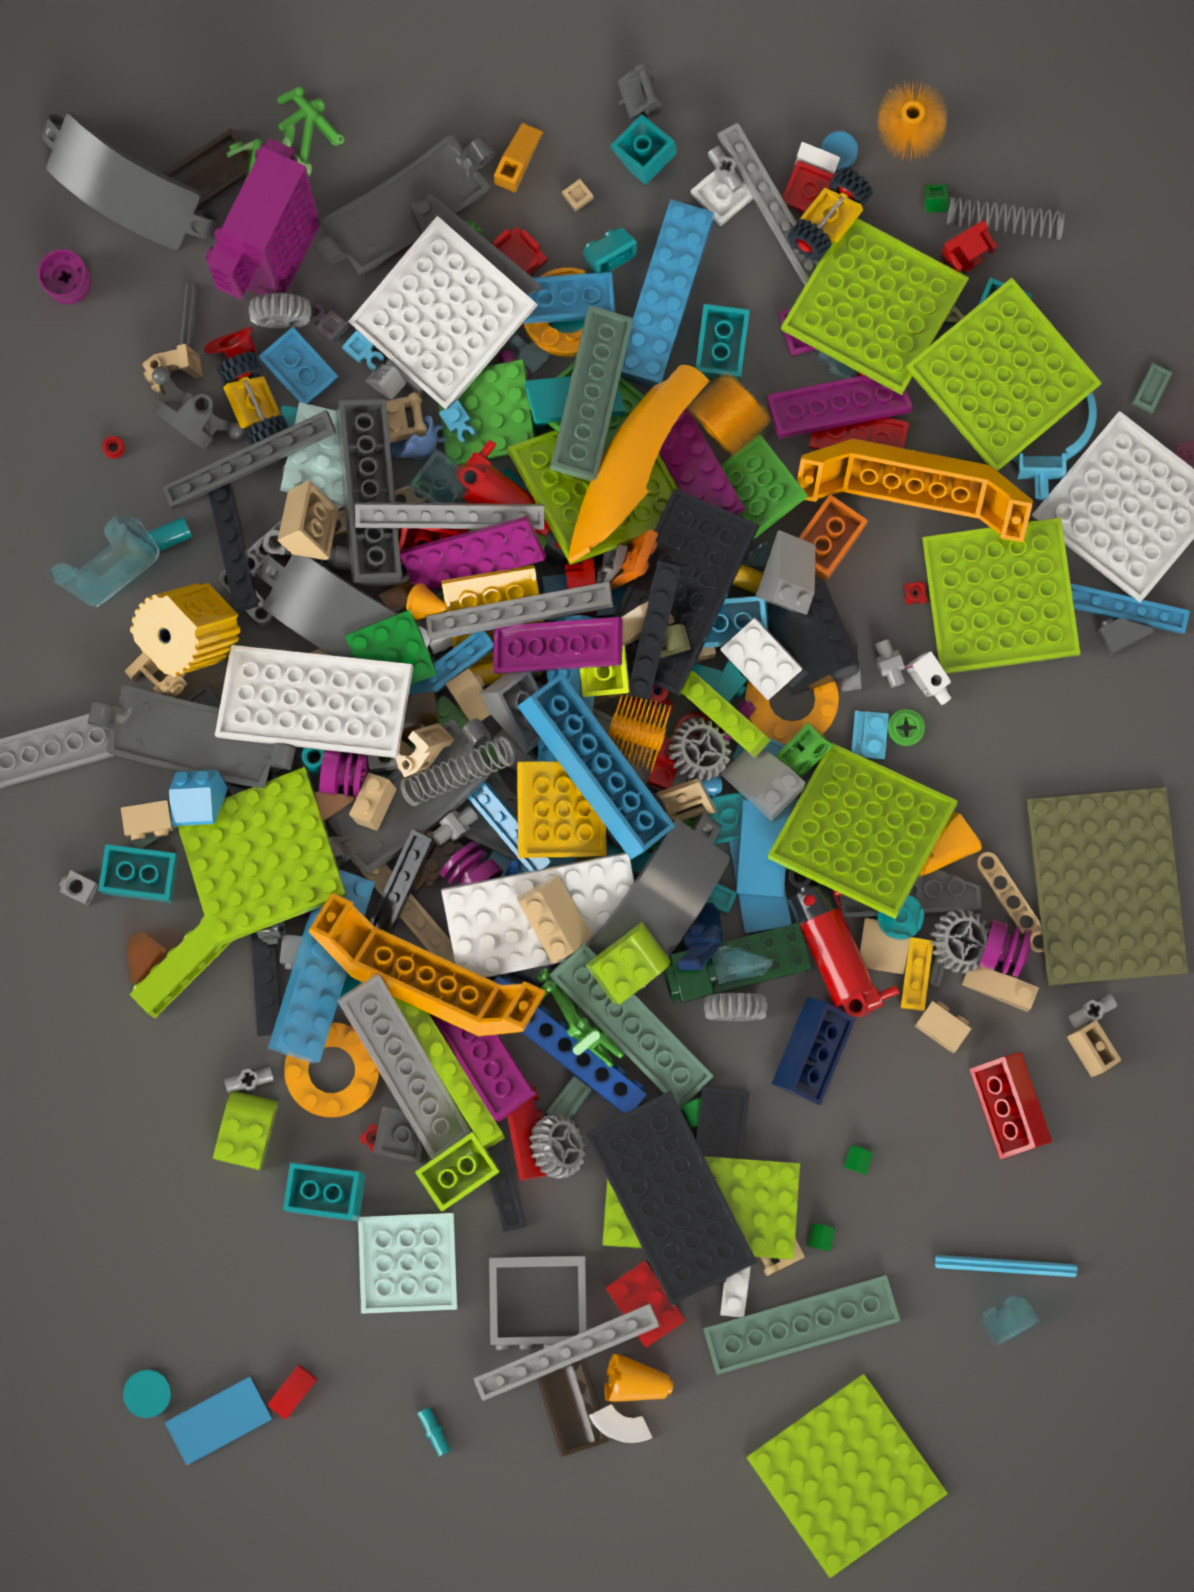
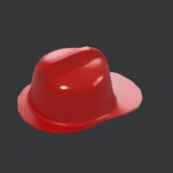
M245 327L237 332L218 337L206 344L203 351L208 354L221 352L227 359L233 358L237 354L241 355L244 352L248 353L251 351L256 353V347L250 335L253 327Z

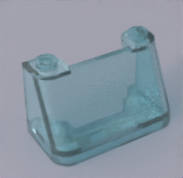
M118 514L111 519L105 527L106 538L111 544L79 570L68 563H58L47 573L58 586L85 604L93 607L104 604L152 565L159 557L157 544L136 517Z

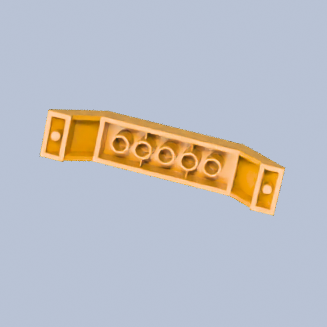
M850 439L802 455L797 482L808 495L804 500L817 502L819 498L845 492L978 518L999 533L1000 538L1018 542L1024 541L1033 504L1031 498L990 465L858 439Z
M331 893L309 928L310 934L352 978L365 982L375 974H379L391 996L477 1036L523 1032L545 995L544 990L525 981L522 984L500 985L376 928L353 906V902L334 893Z

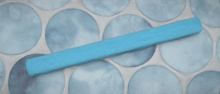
M937 1255L935 1257L936 1268L1065 1277L1077 1276L1076 1264Z

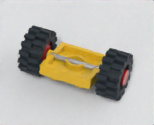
M847 167L840 168L829 182L831 189L824 188L788 233L789 243L794 245L793 248L795 250H799L798 253L804 254L805 258L808 259L810 257L812 261L821 260L831 247L832 243L830 242L832 241L837 244L861 214L864 204L872 196L873 189L869 186L870 183L865 181L863 176L860 177L857 171L853 172V169H847Z
M249 351L241 355L237 354L233 358H228V361H223L218 366L217 371L224 384L223 389L241 429L251 427L245 432L250 445L288 428L265 377L254 378L262 372L255 352Z

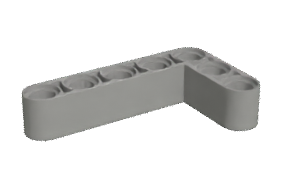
M282 520L268 532L273 530L280 531ZM264 536L247 550L249 561L255 563L254 568L251 569L253 579L257 576L268 555L260 553L263 547ZM272 536L269 538L268 544L273 549L281 546L278 537ZM224 570L220 576V582L225 591L231 596L229 585L226 584V570ZM256 591L259 607L244 612L258 626L267 627L273 622L274 616L268 613L265 619L261 620L256 617L260 610H265L263 608L265 600Z

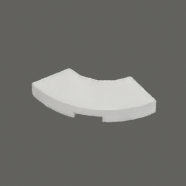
M612 1404L589 1415L599 1431L615 1440L624 1443H638L652 1438L643 1416L636 1418L624 1417L615 1410Z

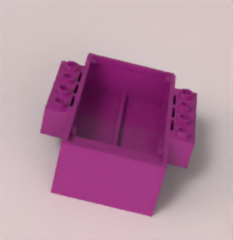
M268 138L266 144L262 143L259 150L256 149L254 153L256 161L221 229L217 228L214 233L217 240L215 246H211L206 254L207 264L216 289L242 300L247 289L259 295L266 293L286 294L320 227L306 166L298 163L295 149L271 138Z

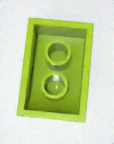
M641 922L585 965L611 1002L620 1005L663 972L671 961L645 924Z
M238 1091L231 1092L223 1115L213 1159L262 1171L279 1101Z
M472 1132L415 1173L442 1212L490 1180L501 1170L486 1148L481 1145L475 1133Z

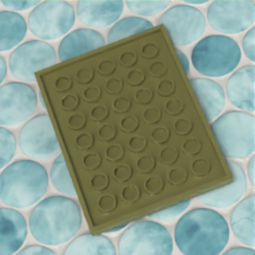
M1167 787L1027 799L1026 805L1047 986L1187 974L1188 965Z

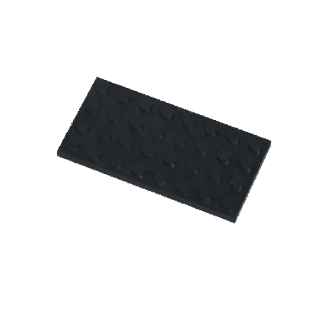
M675 488L654 532L658 533L655 540L657 547L653 554L648 557V569L643 576L641 575L635 580L630 581L614 617L621 618L649 601L659 558L682 564L671 610L675 622L668 625V627L677 624L684 625L691 649L660 658L654 682L655 686L680 696L760 526ZM639 639L625 646L628 674H632Z
M671 1090L585 1133L671 1306L757 1263Z

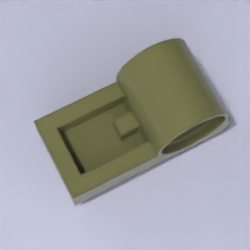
M677 624L667 627L660 658L691 649L684 625Z

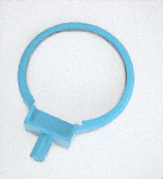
M1093 392L1087 396L1089 418L1086 429L1074 444L1065 449L1066 453H1062L1061 456H1023V453H1019L1012 459L1017 465V479H1034L1035 499L1044 500L1049 498L1048 479H1063L1067 471L1066 462L1079 453L1089 441L1097 419V408Z

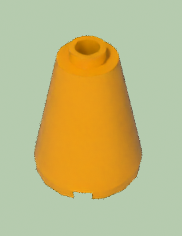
M622 1354L612 1355L606 1374L609 1375V1383H605V1399L607 1401L665 1399L667 1395H671L673 1380H670L668 1374Z

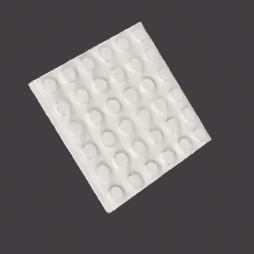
M437 216L348 322L447 410L452 403L458 400L538 304Z
M1119 411L1052 490L1049 498L1045 499L1036 509L1031 518L1039 521L1061 517L1065 545L1141 603L1194 540V469Z

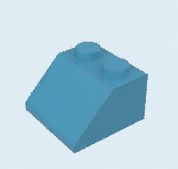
M218 770L176 772L169 788L171 823L173 826L215 824L228 791V787Z

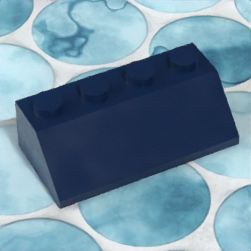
M807 997L771 1084L790 1094L821 1105L856 1018L827 1002Z

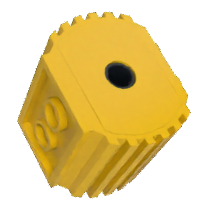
M195 583L152 595L139 605L140 608L135 611L137 616L132 618L134 625L131 626V632L134 635V641L141 648L142 652L152 659L159 670L165 674H171L173 677L224 661L225 657H228L230 654L231 645H234L239 640L237 636L240 633V627L237 625L238 613L209 583L201 585Z

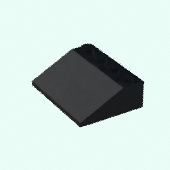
M825 581L815 584V593L807 615L790 611L777 605L767 608L768 631L803 668L787 683L792 696L858 673L860 662Z

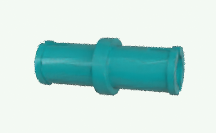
M431 1407L418 1412L417 1416H419L427 1432L425 1436L430 1438L438 1457L452 1451L442 1432L444 1429L442 1425L439 1426Z

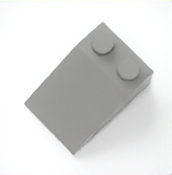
M778 530L756 597L787 610L807 615L815 593L816 545Z
M531 672L504 674L480 694L494 719L524 753H528L538 745L540 736L518 708V705L537 692L539 688Z
M764 748L755 758L744 750L721 773L735 789L771 822L805 788V782L792 769Z

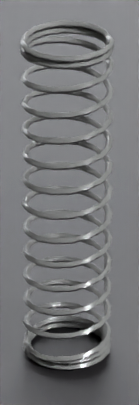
M955 197L950 198L947 215L948 226H953L960 201L959 227H962L969 202L968 228H971L975 208L978 203L977 224L982 221L987 204L986 224L988 230L996 205L995 232L998 231L1003 208H1005L1004 233L1007 231L1013 209V234H1015L1022 209V235L1025 233L1031 210V237L1034 233L1039 211V237H1042L1048 212V238H1051L1057 213L1056 239L1060 240L1062 237L1065 219L1064 211L1057 210L1052 221L1051 210L1048 209L1043 220V212L1039 208L1034 219V210L1030 207L1025 219L1024 206H1021L1016 218V207L1013 204L1007 217V206L1004 203L998 217V205L995 202L989 216V203L986 201L980 215V202L977 200L971 215V200L967 199L962 214V199L958 198L955 206Z
M501 736L494 739V744L488 741L486 747L479 745L478 750L472 748L470 753L465 751L463 757L456 755L455 760L449 758L447 763L442 761L440 767L435 764L432 770L426 768L425 773L419 771L417 776L412 774L410 778H403L401 781L402 794L410 805L417 806L423 801L437 797L438 794L442 795L445 791L449 792L453 788H459L460 785H465L468 781L472 782L476 778H482L483 775H489L491 771L496 772L499 768L503 769L506 766L512 765L514 762L513 749L508 740ZM498 741L502 744L504 748L506 760L501 755L498 746ZM503 742L507 746L508 751L510 753V763H508V754ZM488 744H491L495 749L498 765L489 753ZM480 747H483L489 756L490 768L485 764L481 756ZM473 750L479 754L483 765V772L475 763L472 754ZM465 754H468L475 766V775L468 768ZM457 757L463 760L468 778L462 774L457 763ZM450 760L456 764L460 774V782L453 775L449 764ZM442 764H445L452 776V785L445 777ZM493 764L497 766V769H492ZM434 767H438L441 771L445 788L438 782L434 773ZM485 767H486L487 769H489L490 771L487 772V773H484V772H485ZM427 770H430L437 783V791L430 784ZM477 770L482 773L481 776H477ZM421 773L425 776L426 782L429 785L430 795L423 789L422 783L419 780V774ZM470 774L474 776L471 780L469 779ZM412 777H415L418 781V784L422 790V798L417 784L413 779H411ZM462 777L467 781L462 783ZM405 780L410 782L411 789L417 796V802H414L408 796L405 790ZM454 780L458 782L459 785L454 786ZM439 787L442 788L444 791L439 793ZM432 791H434L436 795L431 796ZM424 793L428 796L427 799H424Z

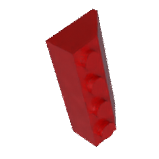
M1022 1052L1004 1056L969 1069L1000 1159L1052 1143Z
M536 1086L532 1087L536 1094L507 1115L520 1182L547 1177L546 1173L540 1172V1166H535L536 1159L531 1157L533 1149L529 1148L532 1145V1141L529 1139L533 1135L531 1129L542 1118L541 1109L536 1110L534 1101L539 1100Z

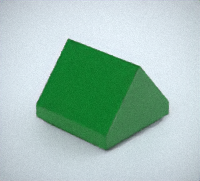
M851 1145L843 1168L866 1175L873 1152Z
M812 1223L807 1246L830 1252L836 1228Z

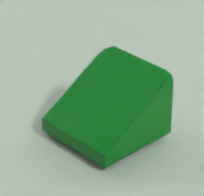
M924 185L925 212H947L949 201L947 185Z
M701 1098L693 1100L682 1107L691 1127L698 1126Z

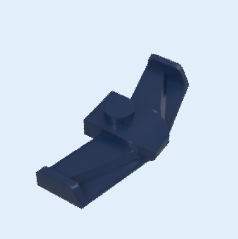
M705 903L697 916V923L692 924L684 937L685 946L691 947L684 957L678 961L679 970H702L718 946L721 945L724 935L721 929L720 911L714 903Z

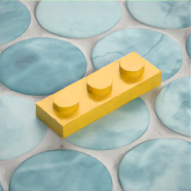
M910 937L900 1008L918 1011L925 1010L933 948L930 943L933 940Z

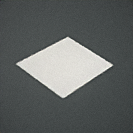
M802 142L795 165L797 161H801L834 175L840 157Z

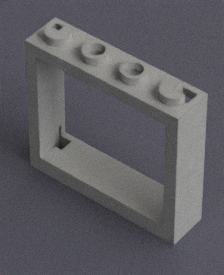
M585 1256L489 1258L490 1345H496V1350H510V1345H520V1349H534V1344H543L544 1348H547L573 1337L498 1338L497 1268L578 1266L579 1334L585 1332Z

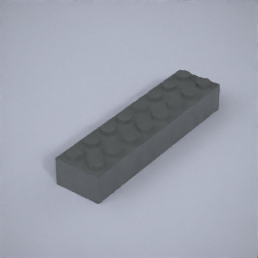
M386 399L339 401L336 411L351 582L355 587L399 585L402 574L397 528H355L356 502L395 503Z

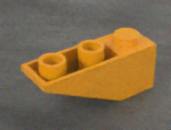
M524 123L521 124L494 174L495 185L516 193L543 131Z

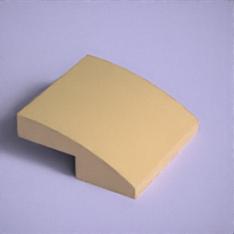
M865 917L860 954L868 969L904 974L910 938L906 940L890 938L881 931L877 919Z

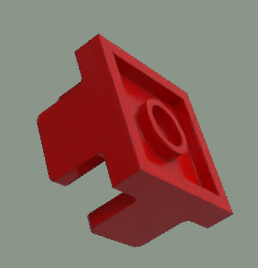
M982 220L944 244L941 259L945 265L948 263L951 269L961 273V270L967 273L983 263L982 253L987 250L990 254L995 253L997 245L988 233V226L985 221Z
M517 226L512 231L506 229L491 242L492 245L530 276L548 261V258L540 251L539 244L525 229L521 231Z
M585 559L584 563L565 565V577H567L566 590L596 584L593 559ZM597 610L569 616L587 615L588 617L597 618Z

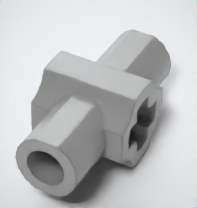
M720 146L710 150L708 157L716 167V178L719 181H725L732 193L742 188L744 183L736 172L735 160L726 157ZM722 167H724L725 169L730 168V171L727 172V170H722Z
M889 639L876 643L875 647L879 657L875 660L881 676H887L891 688L904 684L905 681L901 671L905 668L898 650L893 651Z
M470 806L459 814L455 810L439 822L441 827L432 832L431 835L439 846L450 838L454 842L470 830L468 826L478 819L477 814Z
M1109 994L1098 1001L1091 1000L1083 1005V1009L1068 1017L1076 1029L1089 1021L1100 1020L1103 1018L1104 1013L1116 1008L1117 1004L1113 996ZM1090 1005L1092 1008L1096 1007L1098 1009V1012L1095 1013L1096 1017L1088 1014Z
M271 1067L252 1071L250 1068L241 1071V1075L224 1079L228 1094L243 1089L249 1092L257 1090L258 1085L274 1081ZM250 1074L251 1077L255 1076V1080L252 1081L251 1086H248L247 1083H243V1080L247 1079L246 1075Z

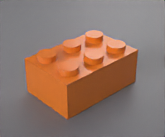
M832 495L828 496L799 537L816 545L815 574L826 582L868 523L867 519Z

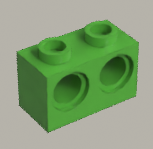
M807 723L776 757L802 778L834 745L820 730Z

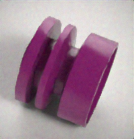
M66 249L54 250L46 254L39 264L38 280L45 292L56 302L65 305L76 304L83 300L90 292L92 285L91 273L83 260L74 252ZM68 275L70 277L68 279L69 283L65 284V276Z
M325 750L320 772V793L337 795L340 785H343L344 796L349 797L353 787V796L357 798L369 772L368 755L359 754L358 759H356L357 753H349L348 758H344V752Z
M473 841L458 850L448 860L440 875L445 880L449 879L448 884L450 886H455L462 882L460 885L499 878L503 874V869L493 859L482 863L487 853L483 849L479 851L480 845Z
M992 919L989 925L991 930L987 933L989 938L978 966L994 970L998 961L1003 962L1002 974H1006L1009 966L1013 965L1011 976L1017 978L1025 966L1030 952L1031 930L1025 929L1022 937L1018 938L1019 926H1016L1012 934L1008 935V923Z

